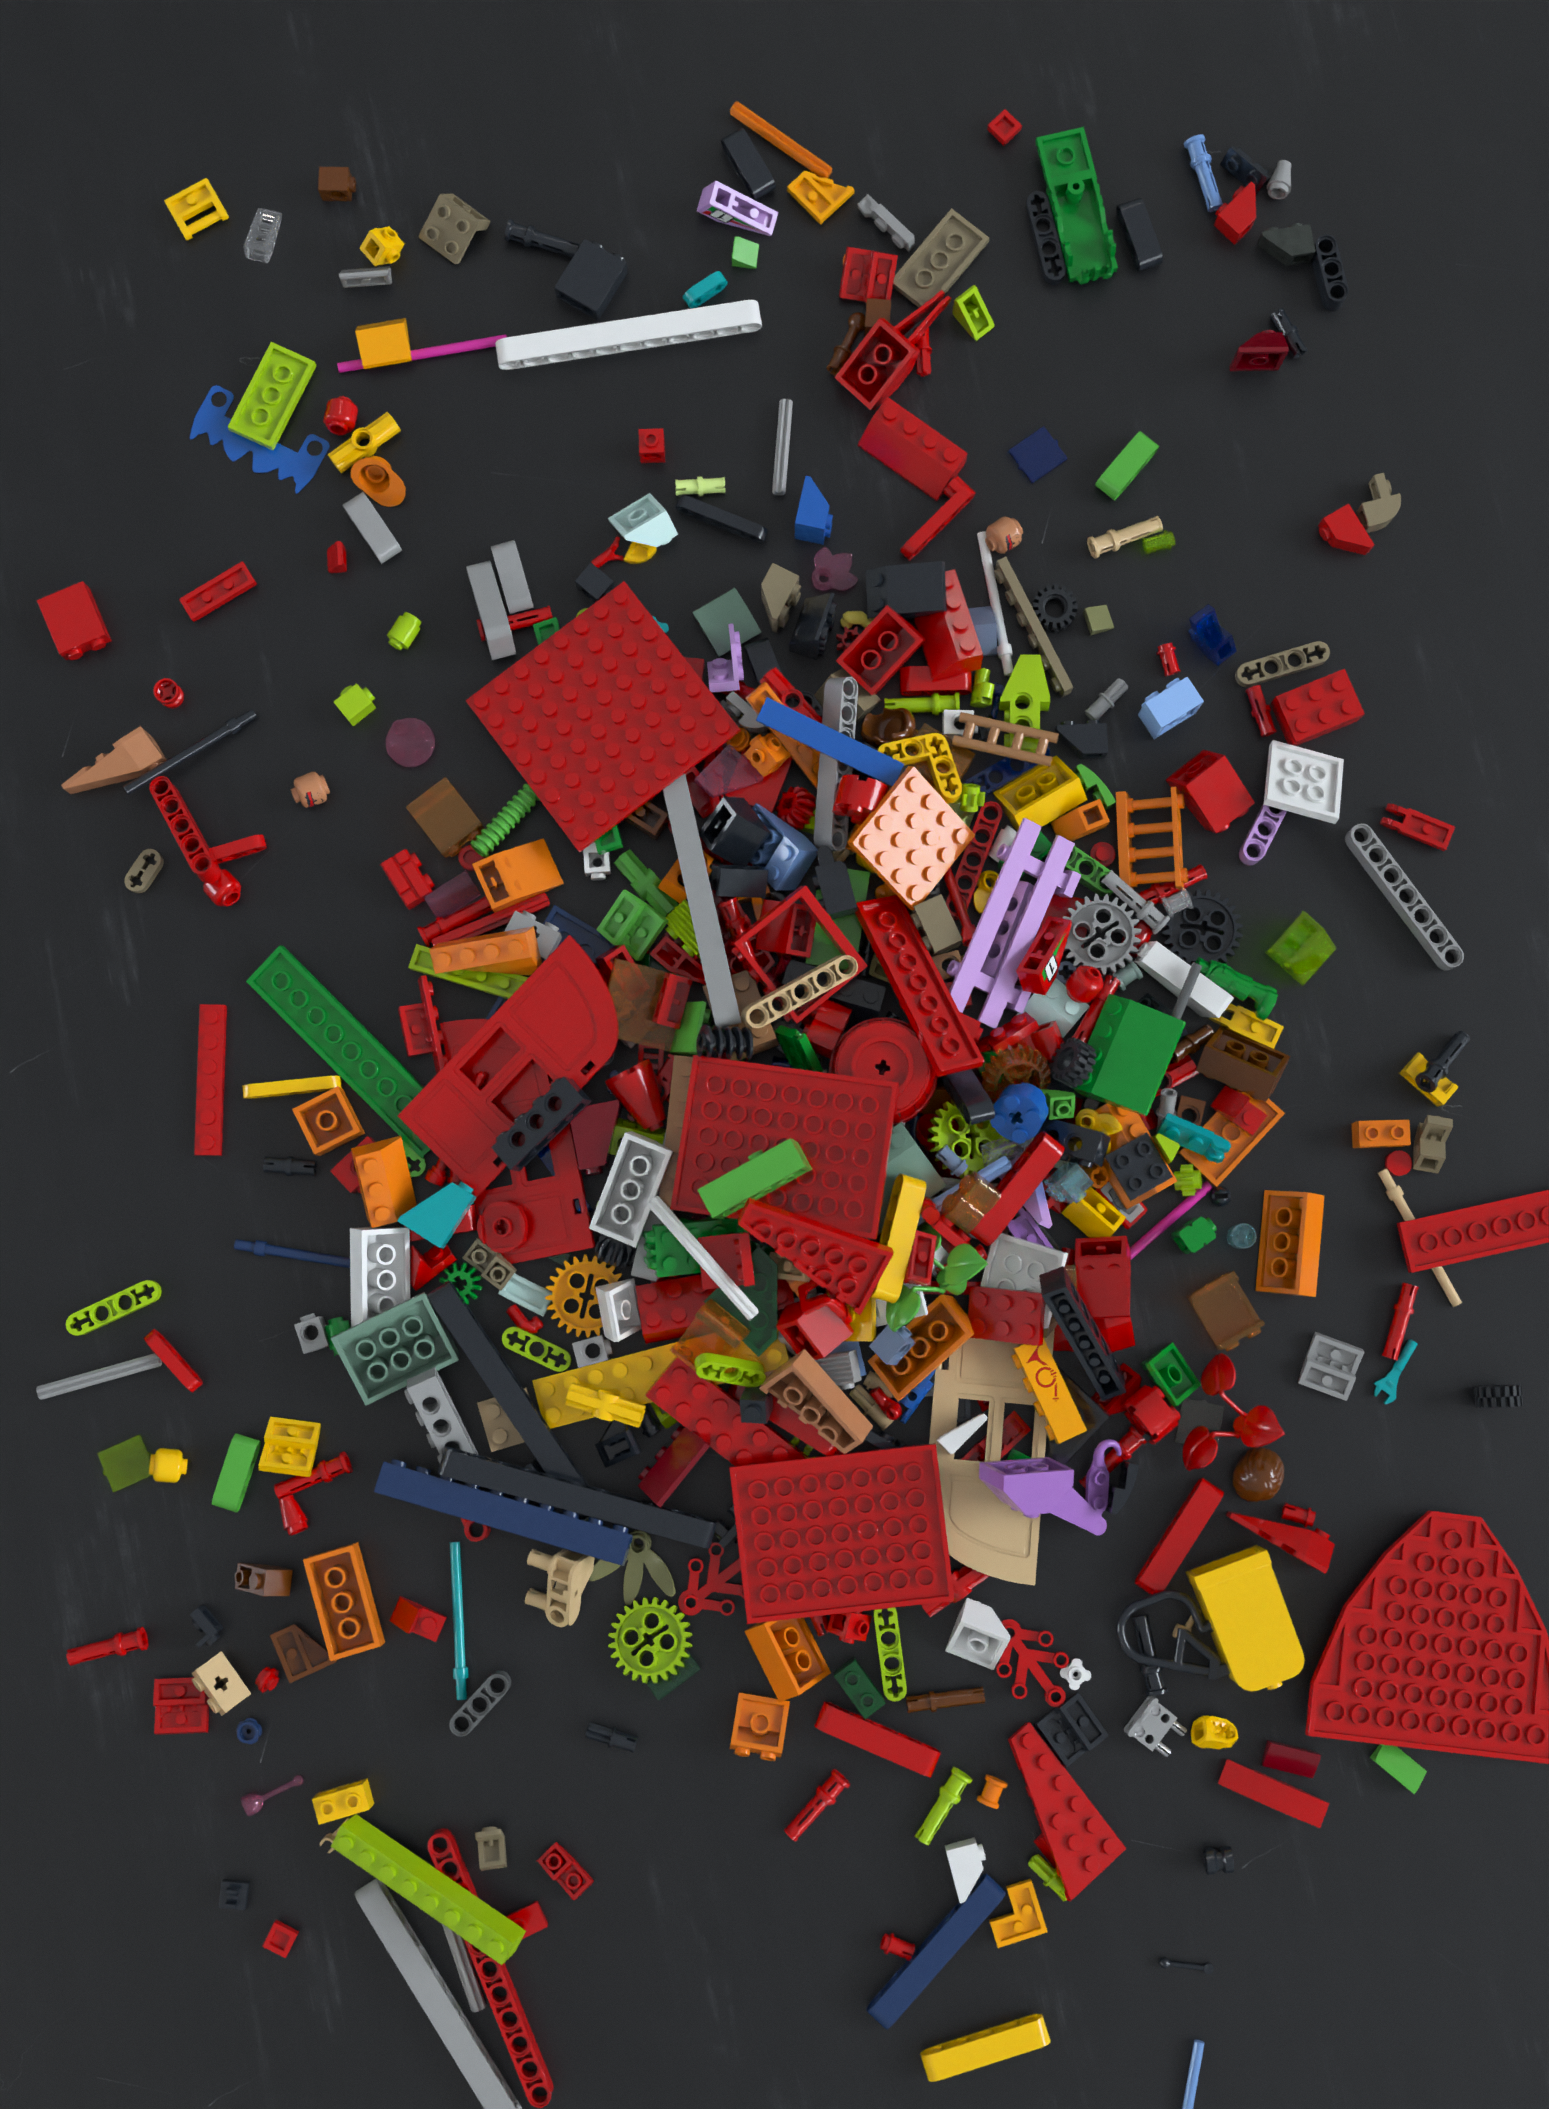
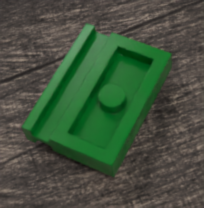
M782 1025L774 1031L792 1068L823 1072L822 1066L805 1033L801 1034L795 1028L791 1029Z

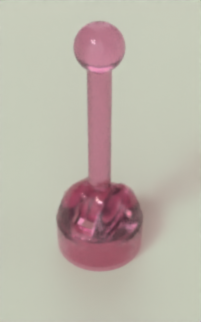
M297 1775L293 1781L263 1796L250 1793L241 1797L245 1812L249 1817L261 1810L264 1800L294 1785H302L303 1777Z

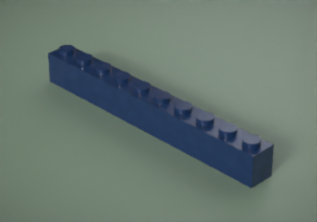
M392 1459L391 1464L387 1462L382 1464L374 1489L376 1493L614 1564L625 1565L633 1535L627 1534L628 1528L614 1524L613 1528L610 1529L603 1527L604 1521L591 1517L588 1518V1522L578 1519L579 1514L564 1510L563 1514L553 1512L554 1506L539 1503L538 1507L529 1505V1500L514 1496L512 1500L505 1498V1493L490 1489L488 1493L479 1490L480 1486L467 1482L464 1485L454 1483L455 1479L440 1475V1478L431 1476V1470L416 1466L415 1471L406 1468L407 1463Z

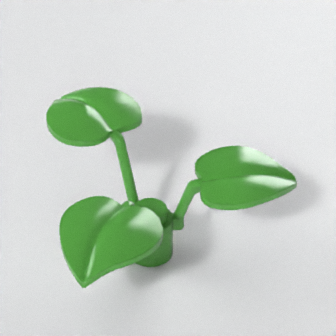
M927 1222L919 1225L916 1230L937 1236L935 1251H937L941 1246V1234ZM960 1244L950 1252L947 1259L948 1266L944 1267L934 1258L933 1264L941 1270L937 1275L939 1287L913 1286L909 1289V1287L903 1285L900 1297L896 1303L887 1302L886 1319L890 1329L896 1333L900 1327L909 1323L916 1316L920 1308V1296L916 1293L917 1291L940 1292L941 1294L948 1291L954 1295H960L967 1287V1280L980 1272L988 1263L969 1244Z

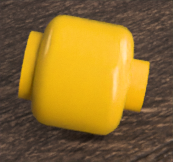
M159 1448L155 1454H151L149 1475H153V1479L156 1482L176 1483L179 1481L181 1474H186L188 1459H183L182 1451L179 1449Z

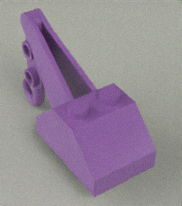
M1107 1439L1100 1442L1095 1448L1093 1462L1086 1475L1085 1500L1072 1488L1074 1470L1050 1457L980 1462L979 1478L1000 1501L1011 1506L1012 1510L1023 1513L1024 1517L1037 1518L1039 1514L1051 1513L1095 1535H1101L1107 1528L1102 1512L1107 1508L1109 1493V1472L1104 1462V1452L1108 1447H1113L1116 1450L1117 1456H1121V1447L1115 1440Z

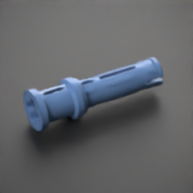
M1201 134L1187 139L1184 142V147L1188 149L1191 158V168L1196 170L1209 212L1218 210L1223 203L1210 166L1212 158L1210 154H1207L1204 144L1206 139Z

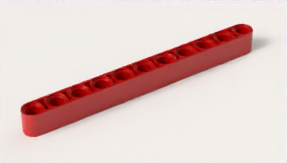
M445 1828L436 1830L427 1845L435 1868L478 1897L454 1835ZM435 1838H444L447 1841V1847L443 1849L437 1847ZM453 1862L457 1866V1872L449 1873L445 1869V1863ZM464 1939L527 2099L534 2107H545L552 2096L553 2082L505 1963L499 1964ZM488 1961L495 1963L497 1970L493 1972L486 1970L484 1963ZM498 1986L505 1988L507 1995L502 1997L496 1995L494 1988ZM511 2011L516 2014L517 2019L515 2021H508L504 2017V2013ZM518 2036L523 2037L527 2044L525 2046H518L514 2042V2038ZM533 2062L537 2069L535 2071H528L524 2067V2063ZM536 2087H543L547 2094L545 2096H538L534 2089Z

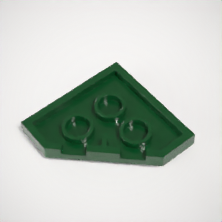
M760 1247L752 1253L755 1285L738 1286L758 1309L756 1316L748 1320L720 1288H717L704 1301L758 1357L777 1339V1264Z

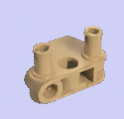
M532 1549V1552L529 1553L527 1564L547 1571V1594L530 1588L525 1597V1604L545 1610L547 1619L557 1627L572 1625L579 1614L581 1594L594 1569V1557L563 1549L551 1556Z

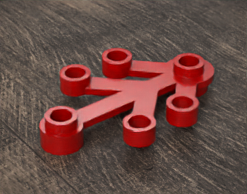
M718 1542L711 1543L709 1548L710 1563L707 1583L699 1590V1573L703 1570L704 1563L697 1557L689 1561L688 1589L681 1593L678 1600L680 1610L686 1615H696L702 1609L720 1611L725 1616L731 1615L735 1610L734 1602L730 1599H724L722 1602L705 1599L712 1592L740 1595L744 1599L743 1585L725 1583L741 1570L740 1558L719 1573L720 1558L724 1553V1548ZM714 1545L720 1546V1554H713L711 1548ZM693 1561H698L701 1564L699 1570L692 1569L691 1563ZM688 1598L695 1599L696 1605L694 1607L687 1606L686 1600ZM730 1603L732 1610L725 1612L722 1609V1605Z
M1013 1619L1002 1620L1001 1623L1005 1629L1012 1628L1014 1634L1010 1637V1641L996 1665L997 1674L1002 1678H1007L1011 1675L1012 1667L1009 1661L1013 1646L1019 1656L1015 1683L1011 1687L1012 1695L1016 1699L1026 1697L1027 1688L1025 1683L1027 1669L1029 1668L1045 1690L1044 1698L1046 1702L1052 1707L1061 1706L1066 1698L1064 1690L1059 1685L1052 1684L1037 1661L1052 1663L1058 1668H1065L1069 1663L1067 1654L1062 1651L1052 1653L1026 1648L1021 1640L1038 1641L1040 1645L1048 1647L1053 1643V1635L1048 1630L1039 1632L1021 1629L1019 1623ZM1043 1634H1049L1050 1640L1047 1643L1041 1642ZM1059 1655L1065 1656L1063 1664L1056 1662V1658ZM1001 1665L1008 1666L1007 1673L1002 1674L999 1672ZM1018 1686L1024 1688V1692L1021 1695H1016L1014 1692ZM1054 1692L1060 1694V1698L1057 1701L1051 1700V1694Z

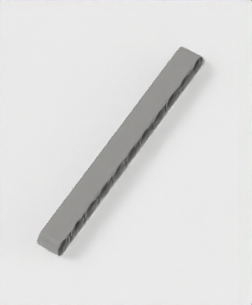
M684 773L663 789L713 1017L715 1025L722 1028L723 1026L740 1024L741 1019L687 779Z
M375 1878L357 1890L355 1897L483 2108L523 2109L386 1885Z

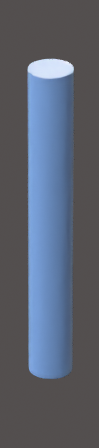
M1194 2040L1182 2109H1193L1205 2043L1201 2040Z

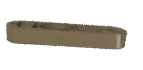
M1316 641L1246 662L1236 671L1235 680L1242 687H1251L1324 664L1329 658L1330 649L1326 643ZM1315 648H1317L1318 651L1323 652L1320 659L1318 658V656H1312L1308 660L1306 659V656L1312 654L1315 651ZM1297 655L1301 660L1300 666L1293 667L1289 665L1288 656ZM1265 663H1275L1277 672L1274 674L1267 673L1264 669ZM1256 665L1259 666V673L1252 675L1250 681H1248L1247 677L1242 678L1241 675L1245 669L1248 673L1257 670Z

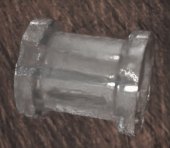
M1185 887L1181 888L1180 892L1167 898L1165 896L1161 897L1162 904L1170 918L1185 908H1194Z

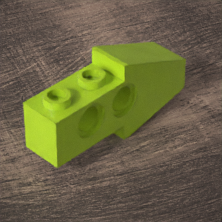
M1020 655L1000 698L999 710H1004V722L1040 729V711H1049L1050 694L1041 655ZM1018 703H1025L1028 708L1019 709L1016 705ZM1004 734V746L1011 748L1014 734ZM1024 736L1021 750L1035 753L1039 739Z

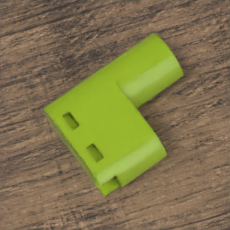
M981 668L975 670L970 706L985 708L992 704L995 685L989 683V669Z

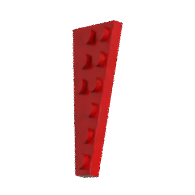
M751 1198L747 1199L738 1217V1225L761 1242L769 1244L775 1249L777 1254L781 1257L785 1256L793 1262V1266L821 1287L829 1289L836 1295L837 1299L853 1307V1311L859 1315L864 1310L894 1254L891 1247Z

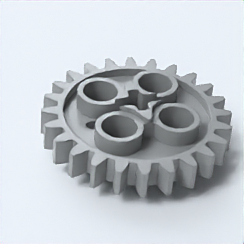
M1095 894L1094 901L1092 902L1085 896L1084 905L1076 901L1075 907L1077 910L1068 908L1067 912L1071 917L1063 916V919H1068L1072 922L1064 951L1069 950L1066 960L1074 958V967H1077L1079 964L1095 967L1101 971L1102 976H1105L1106 969H1110L1112 974H1115L1116 965L1124 969L1125 964L1123 960L1131 963L1133 958L1129 953L1136 954L1138 952V949L1133 945L1141 943V939L1135 937V935L1141 933V929L1134 928L1139 923V919L1131 920L1134 910L1126 912V902L1118 906L1117 897L1112 902H1109L1108 894L1105 895L1103 901L1099 900L1098 894ZM1104 912L1109 916L1110 920L1107 923H1100L1096 919V915ZM1114 922L1119 923L1118 926L1105 933L1104 940L1099 937L1086 948H1081L1082 944L1095 937L1096 931L1102 933ZM1078 927H1085L1088 929L1089 935L1081 938L1076 935L1075 930ZM1113 933H1121L1124 936V942L1120 944L1114 943L1111 935ZM1093 947H1099L1103 950L1104 955L1100 958H1095L1091 955L1090 950Z

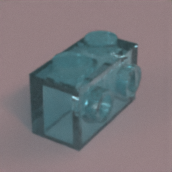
M1065 1162L1044 1181L1048 1187L1046 1192L1054 1201L1058 1200L1059 1202L1070 1204L1081 1201L1087 1195L1086 1190L1094 1184L1077 1163Z

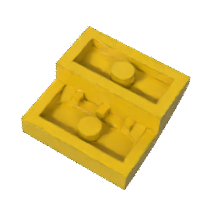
M270 1417L264 1436V1448L258 1464L259 1471L310 1477L318 1446L321 1423Z

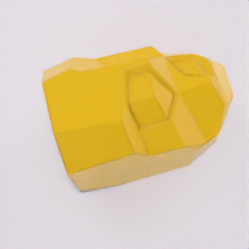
M1201 1716L1193 1722L1191 1739L1192 1743L1200 1748L1221 1749L1231 1747L1237 1741L1238 1733L1234 1724L1227 1719L1215 1716Z

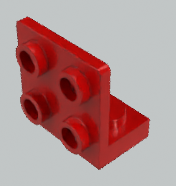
M749 1232L699 1237L697 1239L737 1286L755 1285ZM700 1266L703 1289L720 1288Z

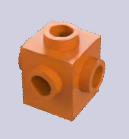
M772 732L763 737L761 734L757 735L749 742L751 747L744 753L762 777L776 771L790 756L781 741Z

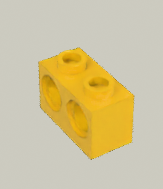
M368 1778L319 1792L312 1798L319 1825L370 1810L374 1805Z

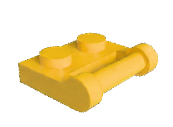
M207 178L164 200L186 241L193 238V234L221 219L225 221L229 218ZM215 206L216 211L186 226L184 221Z

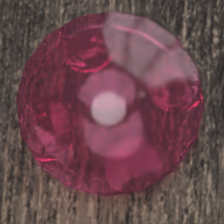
M416 718L396 720L386 737L388 755L397 764L405 767H416L425 763L432 755L435 747V737L431 728L424 721Z

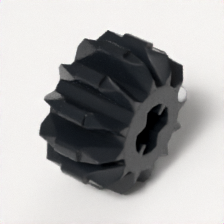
M600 1233L595 1242L594 1255L598 1257L599 1261L606 1262L607 1265L626 1268V1266L632 1265L637 1247L635 1248Z

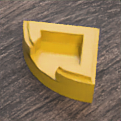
M632 542L624 557V562L630 564L643 563L655 554L657 548Z

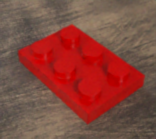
M970 1286L968 1318L974 1333L970 1338L1035 1346L1043 1345L1045 1300L1042 1297V1293Z

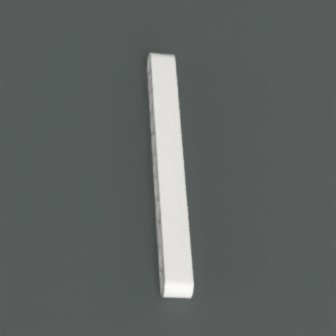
M744 300L507 337L497 340L495 345L499 368L511 370L754 332L762 328L758 301Z

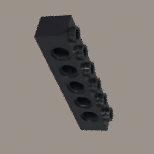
M1064 1266L1039 1275L1042 1297L1102 1401L1126 1393L1123 1371Z

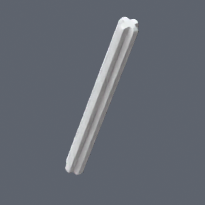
M659 1196L652 1198L648 1202L649 1208L748 1320L756 1316L758 1309L662 1199Z

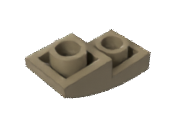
M479 1236L462 1257L479 1270L483 1278L499 1290L504 1288L517 1271L500 1253L492 1251L486 1244H483Z

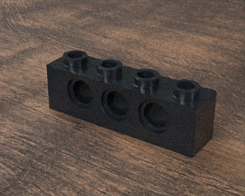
M565 1076L556 1079L550 1085L551 1089L545 1095H541L532 1103L533 1107L527 1113L519 1115L514 1120L515 1125L508 1131L502 1132L496 1138V1143L491 1148L510 1170L520 1172L592 1102L573 1079ZM560 1098L562 1106L556 1111L554 1104ZM540 1116H542L544 1119V1123L542 1127L538 1129L536 1122L537 1119ZM522 1134H524L525 1143L522 1146H520L518 1143V1139Z
M1047 1117L1033 1138L1022 1144L1009 1140V1145L1023 1149L1024 1145L1028 1146L1042 1131H1045L1051 1137L1059 1134L1058 1142L1065 1148L1059 1160L1069 1162V1159L1072 1158L1078 1160V1165L1092 1169L1093 1165L1102 1167L1111 1138L1103 1132L1056 1119L1049 1120ZM1082 1140L1081 1148L1078 1151H1074L1075 1144Z

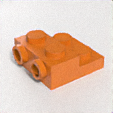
M739 1693L730 1749L735 1750L734 1754L749 1757L750 1752L760 1754L761 1759L767 1761H775L776 1757L781 1758L790 1701L784 1700L779 1702L778 1699Z

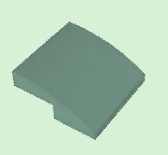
M736 588L729 590L692 612L718 657L731 650L728 624L734 625V632L739 631L741 644L761 633L760 628Z

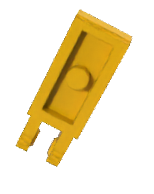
M1229 1004L1225 1009L1233 1013L1230 1020L1222 1016L1219 1018L1209 1017L1211 1021L1227 1027L1226 1029L1273 1049L1284 1028L1282 1025L1267 1018L1261 1021L1254 1012L1233 1004Z

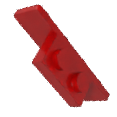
M422 975L418 979L422 1003L400 1006L398 1012L407 1057L432 1053L436 1074H438L448 1063L446 1054L442 1055L443 1035L441 1030H437L438 1010L436 1005H432L431 996L434 995L433 985L431 981H427L426 975Z

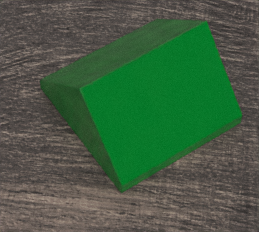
M1173 1342L1140 1363L1153 1385H1156L1165 1395L1163 1400L1169 1407H1177L1201 1386Z

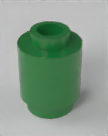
M343 1316L328 1320L329 1325L324 1327L329 1348L333 1350L334 1356L339 1354L331 1341V1337L351 1328L349 1320L344 1321Z

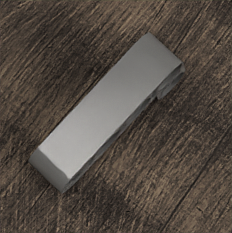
M486 561L466 566L491 659L496 660L515 655L516 651L510 625L491 562Z

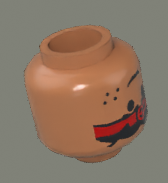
M1001 517L987 527L986 545L991 551L995 550L1000 554H1005L1020 544L1022 540L1021 535L1023 534L1022 527L1014 518Z
M310 772L295 778V788L290 789L295 802H301L305 808L325 802L327 794L330 793L324 776H319L316 772Z

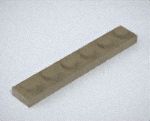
M1007 557L997 560L996 570H994L995 577L998 583H1003L1006 588V599L1011 606H1015L1018 612L1016 617L1020 626L1026 627L1029 633L1027 638L1033 649L1036 648L1041 655L1044 671L1048 670L1051 676L1050 684L1055 692L1059 691L1061 697L1070 694L1073 685Z

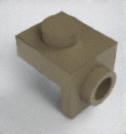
M485 1827L482 1829V1832H476L475 1839L478 1842L480 1870L507 1867L505 1835L502 1830L497 1829V1827Z

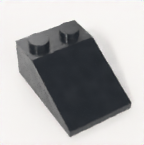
M945 562L887 565L866 570L867 619L873 621L886 605L891 607L905 620L947 611Z

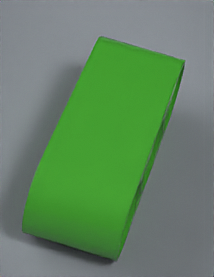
M1139 431L1100 476L1095 486L1111 499L1116 500L1154 456L1159 446Z
M1074 846L1070 854V860L1067 861L1064 870L1075 871L1081 874L1079 883L1101 897H1105L1106 894L1108 896L1111 895L1113 891L1103 889L1099 883V880L1104 878L1111 870ZM1079 865H1088L1091 869V874H1081Z
M237 1433L233 1436L212 1498V1505L236 1513L239 1511L260 1450L261 1441Z

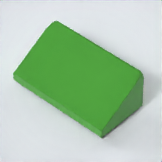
M1380 1744L1369 1757L1413 1794L1417 1792L1427 1773L1425 1769L1397 1746Z

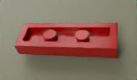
M242 561L179 600L191 620L195 622L254 587L257 583Z

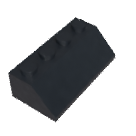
M790 960L782 986L816 967ZM820 972L817 975V983L823 986L827 981L825 973ZM853 978L828 998V1000L852 1010L844 1031L847 1032L865 1020L878 1018L887 987ZM801 984L795 987V996L797 998L803 997L805 989Z

